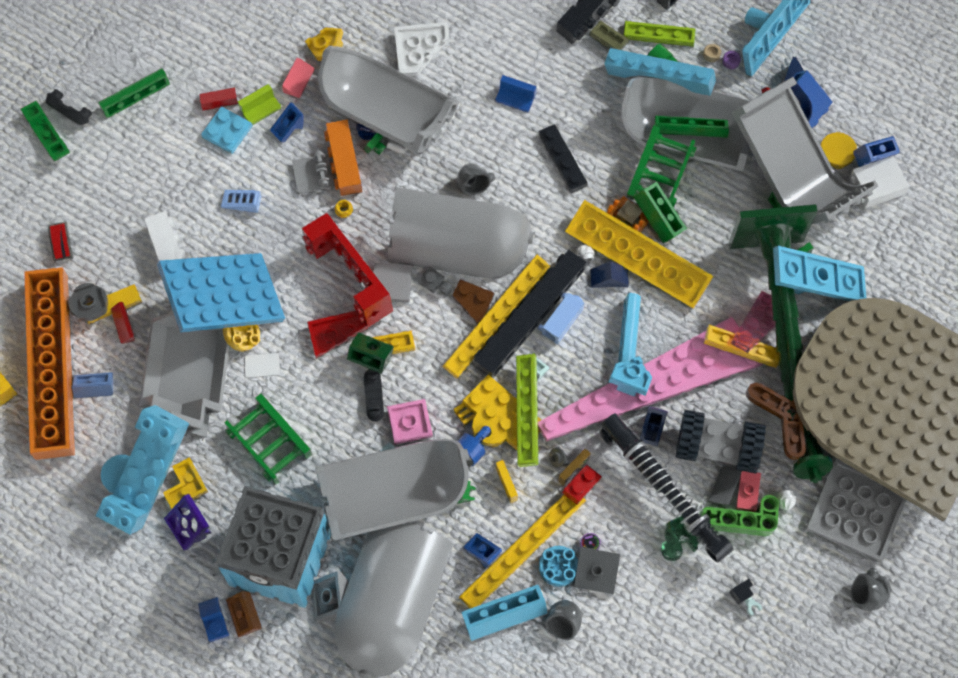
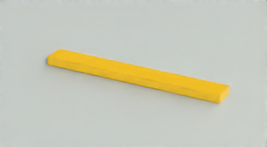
M538 254L535 255L442 367L457 379L473 361L477 351L483 349L489 337L497 332L501 323L509 318L513 309L519 306L525 295L529 294L534 285L551 266Z
M563 495L459 598L469 609L482 605L586 502V499L584 498L576 505Z

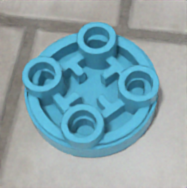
M116 455L104 463L101 469V481L110 493H114L130 456Z
M564 546L550 547L544 550L540 557L539 573L543 580L552 586H566L576 577L578 558L570 548Z

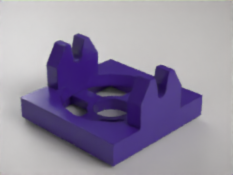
M190 494L184 495L164 517L183 550H188L194 543L206 539V535L212 533L209 529L210 526ZM188 510L190 511V513H189L188 515H184V514H183L184 512H186V511H188ZM183 517L187 520V528H184L182 525ZM193 519L197 522L196 532L192 528ZM182 531H187L190 537L185 536Z

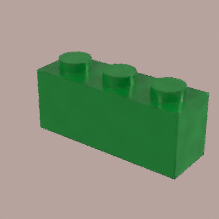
M657 181L633 196L663 244L687 229Z

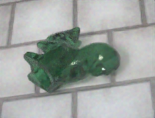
M682 516L666 523L664 532L666 542L662 543L661 552L662 556L668 561H677L682 557L683 548L681 544L687 543L693 552L698 550L700 542L698 539L700 537L696 538V536H691L687 532L685 524H681L684 520Z

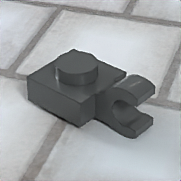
M428 267L418 280L421 286L432 293H435L438 289L448 296L452 291V285L444 281L445 277L431 267Z

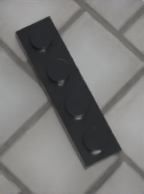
M553 124L539 130L538 135L569 191L573 193L587 187L588 182L556 125Z

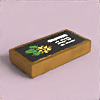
M584 449L559 475L558 482L564 486L590 459L591 453Z

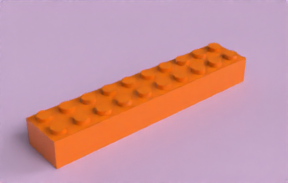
M63 267L24 271L30 454L35 460L74 456L75 440L68 275Z

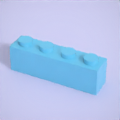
M538 584L462 611V616L470 639L473 641L545 615L548 611Z

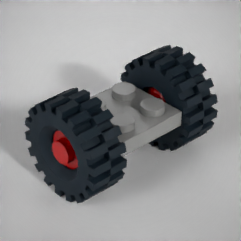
M684 410L677 441L676 458L695 462L696 458L699 457L735 464L736 470L757 473L764 448L765 425L745 421L744 425L704 418L705 413Z

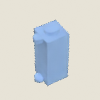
M563 293L561 295L563 301L545 325L540 324L538 326L542 335L556 344L561 341L583 311L584 302L577 295Z

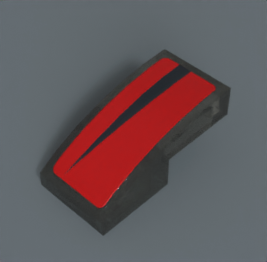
M67 221L48 225L53 260L56 262L74 258Z

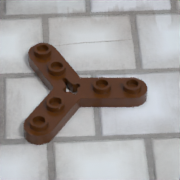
M761 383L750 384L746 390L747 399L781 419L784 453L791 460L800 459L806 449L803 423L796 410L794 400L790 401ZM789 409L792 413H795L793 417H791L790 413H787Z

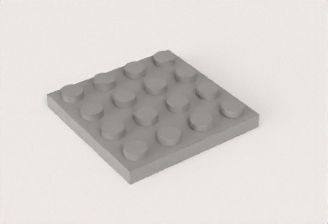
M835 459L833 461V468L827 476L806 531L881 563L906 499L846 463Z

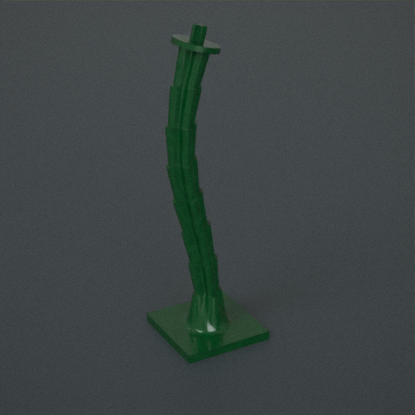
M816 204L740 211L728 242L729 249L760 247L764 260L767 261L769 290H771L772 317L773 321H775L776 352H779L781 383H783L784 397L790 401L794 400V373L802 356L801 350H803L797 320L799 313L794 289L775 285L773 248L782 246L791 249L792 243L804 242L818 212ZM789 409V411L787 412V413H790V414H791V417H793L794 414H795V413H792V411H791L790 409ZM803 425L806 449L804 455L793 465V472L797 478L810 479V482L817 483L822 481L821 476L826 475L832 470L833 463L829 456L823 455L821 447L817 443L818 440Z

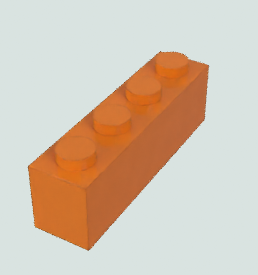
M348 119L326 123L327 130L324 131L326 142H330L327 150L329 158L333 157L334 161L330 164L332 174L336 173L337 179H334L336 190H340L341 196L363 192Z

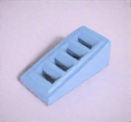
M225 190L221 208L258 213L262 196L260 191ZM229 196H232L231 203H227ZM236 197H239L238 203H235Z

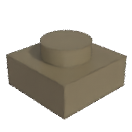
M627 200L616 217L632 227L642 213V210Z

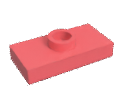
M741 472L736 504L737 510L757 511L761 473Z

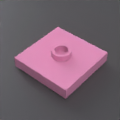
M425 399L387 406L394 445L433 437Z

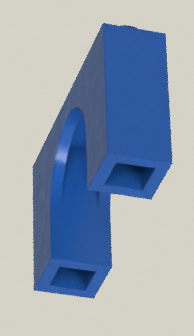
M808 70L794 74L793 77L797 84L793 85L791 89L798 99L811 128L819 123L818 120L821 116L828 112L829 106L833 101Z

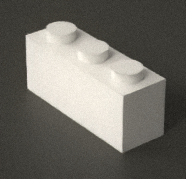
M166 211L144 218L159 261L187 259L184 249H179L178 244L181 241L178 232H173L172 228L176 227L173 218H168Z

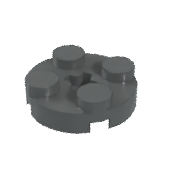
M93 283L79 285L73 290L72 296L69 297V308L80 321H93L107 313V294L103 288ZM90 298V300L93 301V303H91V305L89 306L84 305V303H86V299Z

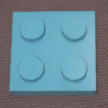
M221 106L201 135L202 138L233 154L253 125L250 121Z

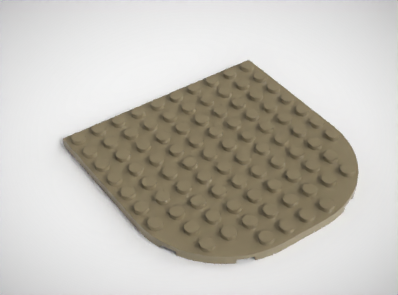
M864 298L847 302L834 309L823 319L799 359L794 373L793 389L794 403L798 415L806 430H810L818 440L817 443L828 453L939 520L945 521L958 496V334L921 312L896 301L881 298Z

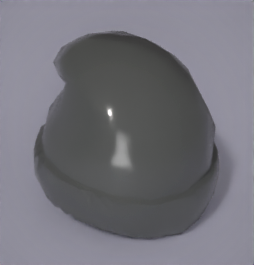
M468 163L460 169L457 175V186L465 194H480L486 191L490 183L495 180V175L490 172L487 173V171L473 163Z
M870 568L867 573L859 574L851 587V599L854 605L866 611L878 610L888 602L891 594L889 581L886 577L880 575L876 568Z
M561 600L554 603L550 607L549 613L542 617V623L546 625L547 629L553 635L563 640L573 639L579 632L582 622L580 608L569 600Z

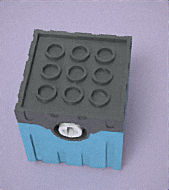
M244 485L242 496L239 498L234 517H232L228 527V533L220 548V554L215 561L228 585L234 588L238 586L242 590L251 593L258 592L260 595L274 599L276 597L279 601L292 605L296 603L299 607L306 608L307 596L311 594L314 586V577H317L321 566L320 560L324 557L328 546L327 540H330L332 535L324 510L319 506H312L298 500L294 501L287 497L273 495L259 489L255 490Z

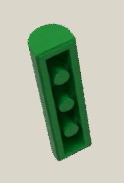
M160 68L99 101L98 105L105 117L109 118L170 85V82L163 68Z
M655 116L654 126L660 127V134L728 138L729 134L728 120L672 116Z

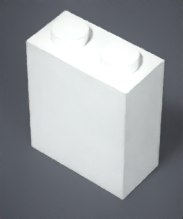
M894 156L855 168L849 177V182L853 185H862L876 180L879 186L872 191L873 194L871 196L860 199V203L863 204L864 208L903 196L909 188Z

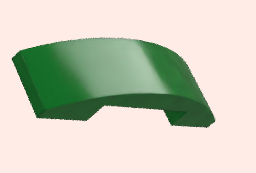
M37 101L20 109L54 162L70 153Z

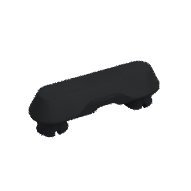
M54 89L52 93H47L45 102L51 108L80 126L89 122L88 118L92 115L89 109L82 107L80 111H77L71 106H66L61 100L64 97L63 93L58 89Z
M368 369L364 373L366 414L369 420L377 422L384 416L381 374Z

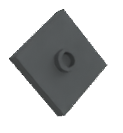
M581 547L574 587L614 594L621 554Z

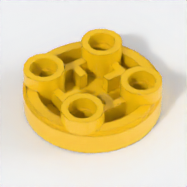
M834 132L823 138L820 145L832 167L840 170L853 162L855 159L853 151L857 149V145L849 135Z
M258 325L223 328V336L231 348L243 352L252 349L260 342V329Z

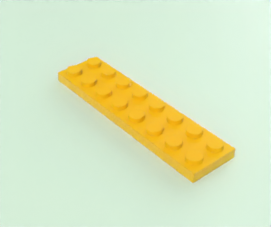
M586 200L583 201L565 230L567 234L590 246L592 249L625 267L692 309L695 308L713 279L711 274Z

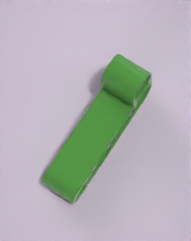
M766 495L762 498L758 505L757 513L714 507L702 509V516L708 515L712 524L711 527H714L715 531L770 536L778 525L779 502L773 495ZM764 503H770L773 509H766ZM729 517L732 523L725 524L722 518ZM742 520H749L752 523V526H745ZM762 522H769L772 528L766 529Z

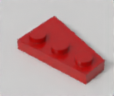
M356 310L307 322L316 359L353 338L358 332L361 333L368 329L365 322L361 323L358 320Z

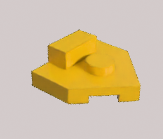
M325 27L313 38L310 37L305 40L306 45L317 61H322L323 51L328 46L343 47L341 39L344 32L341 28Z

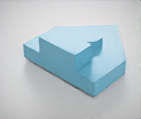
M638 356L627 362L616 363L609 382L618 385L616 390L634 397L636 393L646 396L652 376L644 367L641 357Z

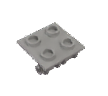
M316 151L314 157L292 160L298 194L334 188L328 154L325 155L322 151Z

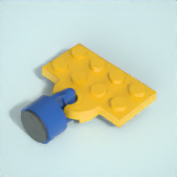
M488 374L462 401V404L476 415L471 429L474 436L465 433L457 440L468 451L469 461H466L467 466H474L485 455L484 446H492L494 448L506 441L517 450V398Z

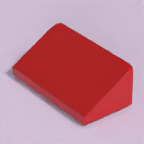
M235 87L199 94L202 111L238 104Z
M122 301L118 302L111 308V313L120 342L125 344L135 341V336L125 304Z

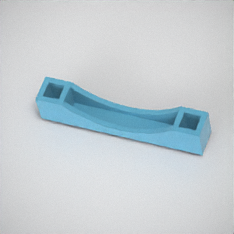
M610 48L604 63L608 75L622 78L630 76L660 78L676 83L694 93L711 96L716 82L714 69L613 48Z

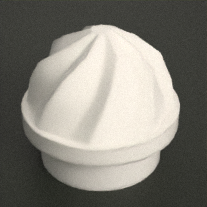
M582 245L578 248L577 256L587 263L594 260L595 253L590 246Z
M781 491L777 494V500L781 509L790 510L794 507L796 496L793 491Z

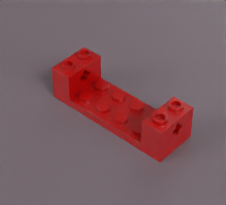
M328 213L323 214L302 228V239L306 244L305 249L309 255L313 254L316 259H319L334 249L339 257L342 256L345 259L346 267L355 272L356 280L365 285L364 290L353 296L355 301L353 306L357 311L356 316L361 323L365 322L370 327L394 311L390 293Z

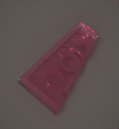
M761 291L731 342L732 345L748 353L767 334L769 335L774 330L775 321H773L772 298L770 294Z

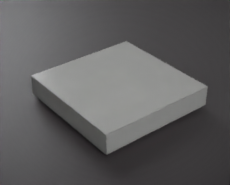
M375 263L374 274L390 293L391 301L410 303L412 265Z

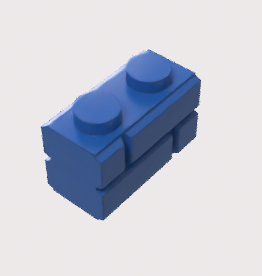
M891 136L864 144L853 152L858 166L861 167L890 156H895L900 153L895 137Z

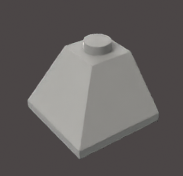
M340 571L313 580L312 595L315 621L336 619L349 583Z

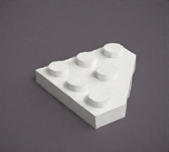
M447 22L394 27L399 71L408 76L419 75L449 42Z

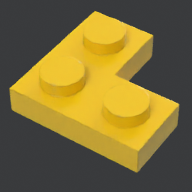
M188 457L172 466L180 483L163 492L172 509L184 495L190 494L191 498L195 500L208 493V490L191 458Z

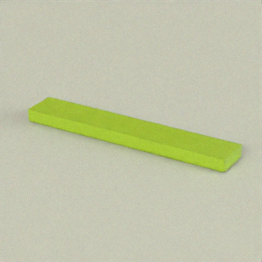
M533 353L516 356L517 465L519 467L538 465L537 356Z

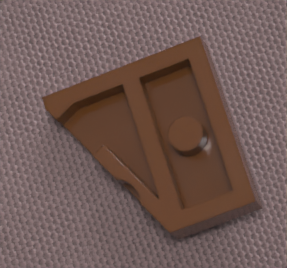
M460 279L452 298L478 324L486 315L495 293Z

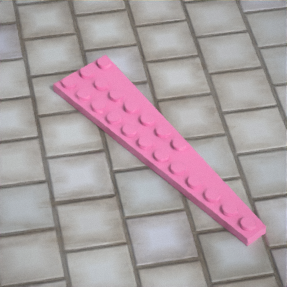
M732 317L715 325V327L746 337ZM706 331L644 364V367L652 376L646 396L636 393L635 397L616 390L618 385L609 383L539 421L538 429L545 440L549 441L572 433L575 430L586 428L591 424L603 422L614 413L620 416L628 411H635L675 397L683 392L692 391L697 387L712 384L714 381L729 378L731 375L760 367L763 364L704 344Z

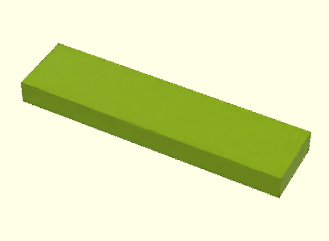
M625 21L623 36L634 41L694 47L696 28Z

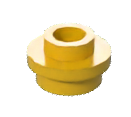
M340 200L336 203L334 210L338 217L347 218L353 213V206L347 200ZM342 208H346L347 211H344V212H343V211H341V209H342Z

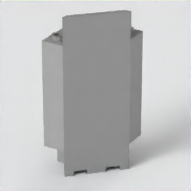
M171 304L168 314L152 319L139 407L148 408L156 405L190 423L184 436H187V433H191L198 437H207L209 415L219 413L222 409L230 347L224 339L223 328L180 332Z

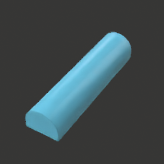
M628 293L624 299L618 363L622 361L627 362L636 357L641 296L635 293Z

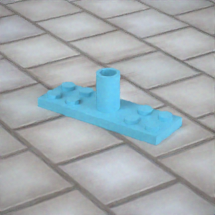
M782 0L772 14L754 7L748 10L745 16V23L759 29V31L754 33L751 41L742 50L746 75L752 77L810 4V0Z
M782 246L773 248L775 285L793 288L796 294L810 292L845 301L867 298L864 266Z

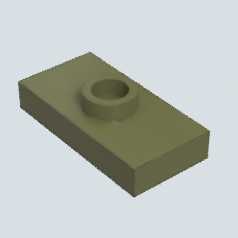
M601 20L589 34V36L608 49L623 50L629 43L628 38Z

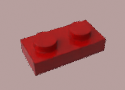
M586 465L564 488L562 493L578 505L600 481L602 476Z

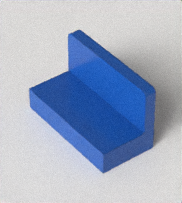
M502 75L500 89L495 101L524 112H529L536 96L537 86Z

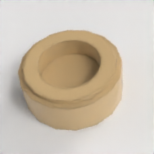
M709 44L704 48L703 57L706 61L716 62L720 59L721 49L718 45Z

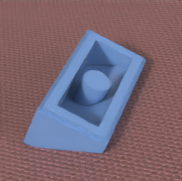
M113 372L74 375L72 383L74 397L86 398L113 395Z

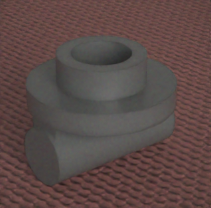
M560 446L550 451L549 460L554 467H565L570 463Z

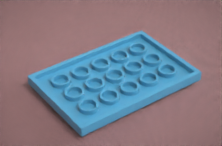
M262 253L160 260L157 263L180 332L283 322L285 319Z

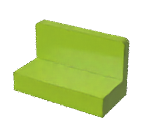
M269 84L238 101L241 113L252 125L281 109V105L274 97L273 89Z

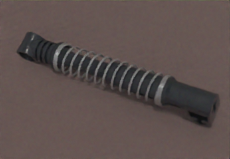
M616 413L609 416L600 427L599 432L602 439L610 447L614 444L618 445L623 451L625 459L630 460V464L633 463L636 466L635 470L638 469L641 472L640 476L643 475L646 478L645 482L648 481L651 484L650 488L654 487L656 490L655 494L663 493L660 500L665 497L669 500L665 506L670 503L674 506L670 512L676 509L679 512L676 518L680 515L684 518L681 524L687 521L689 524L686 528L687 532L691 536H696V538L700 537L698 540L703 541L702 545L706 544L705 550L713 561L719 563L734 550L730 541L722 534L717 535L719 533L717 530L714 532L715 528L711 527L712 524L707 514L702 516V509L696 511L698 503L691 505L692 497L685 499L688 492L680 493L683 486H676L677 480L672 479V474L667 473V468L662 467V462H657V456L651 455L652 450L646 449L647 444L642 439H638Z

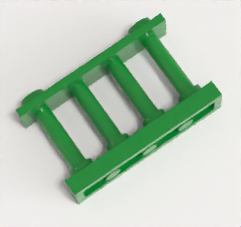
M653 125L627 192V198L634 200L633 196L645 189L640 185L641 179L649 178L673 187L670 198H667L672 206L675 207L677 198H674L688 160L690 157H694L697 149L694 146L695 140L692 139L690 146L663 137L660 134V127ZM660 143L687 153L683 163L656 154V151H653L655 144L659 145ZM648 161H656L680 170L677 180L649 171V168H646Z
M260 393L255 397L257 405L252 412L234 426L228 420L224 422L227 428L225 432L231 439L236 438L263 469L262 474L268 482L272 480L275 484H278L279 481L275 474L297 456L303 455L307 460L312 456V452L308 445ZM266 413L269 417V422L248 439L244 440L238 432L260 414ZM278 427L282 432L280 433L281 436L257 455L250 446L272 428L276 429ZM290 441L294 445L293 450L273 467L269 468L263 460L282 444Z

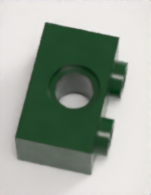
M358 332L349 345L346 360L382 374L391 361L394 346Z

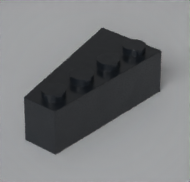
M578 0L577 6L572 5L557 22L556 32L573 44L576 40L579 41L588 29H592L600 18H604L612 6H617L620 0Z

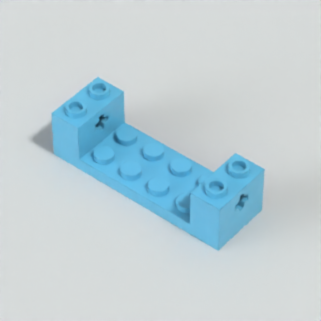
M156 405L142 409L135 428L141 431L114 493L103 498L96 517L129 535L142 529L190 423Z

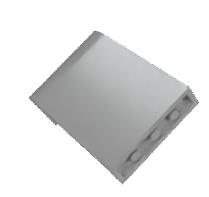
M794 77L735 109L732 111V114L782 207L816 204L818 212L812 224L822 221L828 223L836 219V214L840 215L848 211V206H855L861 202V198L865 199L873 194L872 191L879 186L876 180L862 185H853L844 181L836 174L791 89L793 85L797 84Z

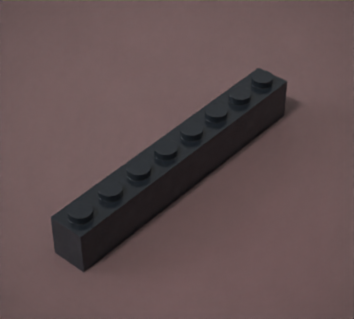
M570 250L565 254L562 253L556 260L557 264L546 271L545 278L542 281L539 280L534 285L533 292L530 295H525L521 301V306L518 309H513L509 315V320L501 323L497 330L498 333L495 336L489 337L486 347L483 350L477 351L474 355V367L486 376L489 374L494 378L560 301L561 295L566 293L586 270V261Z

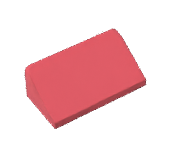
M296 58L282 85L283 92L300 99L315 68L302 59Z

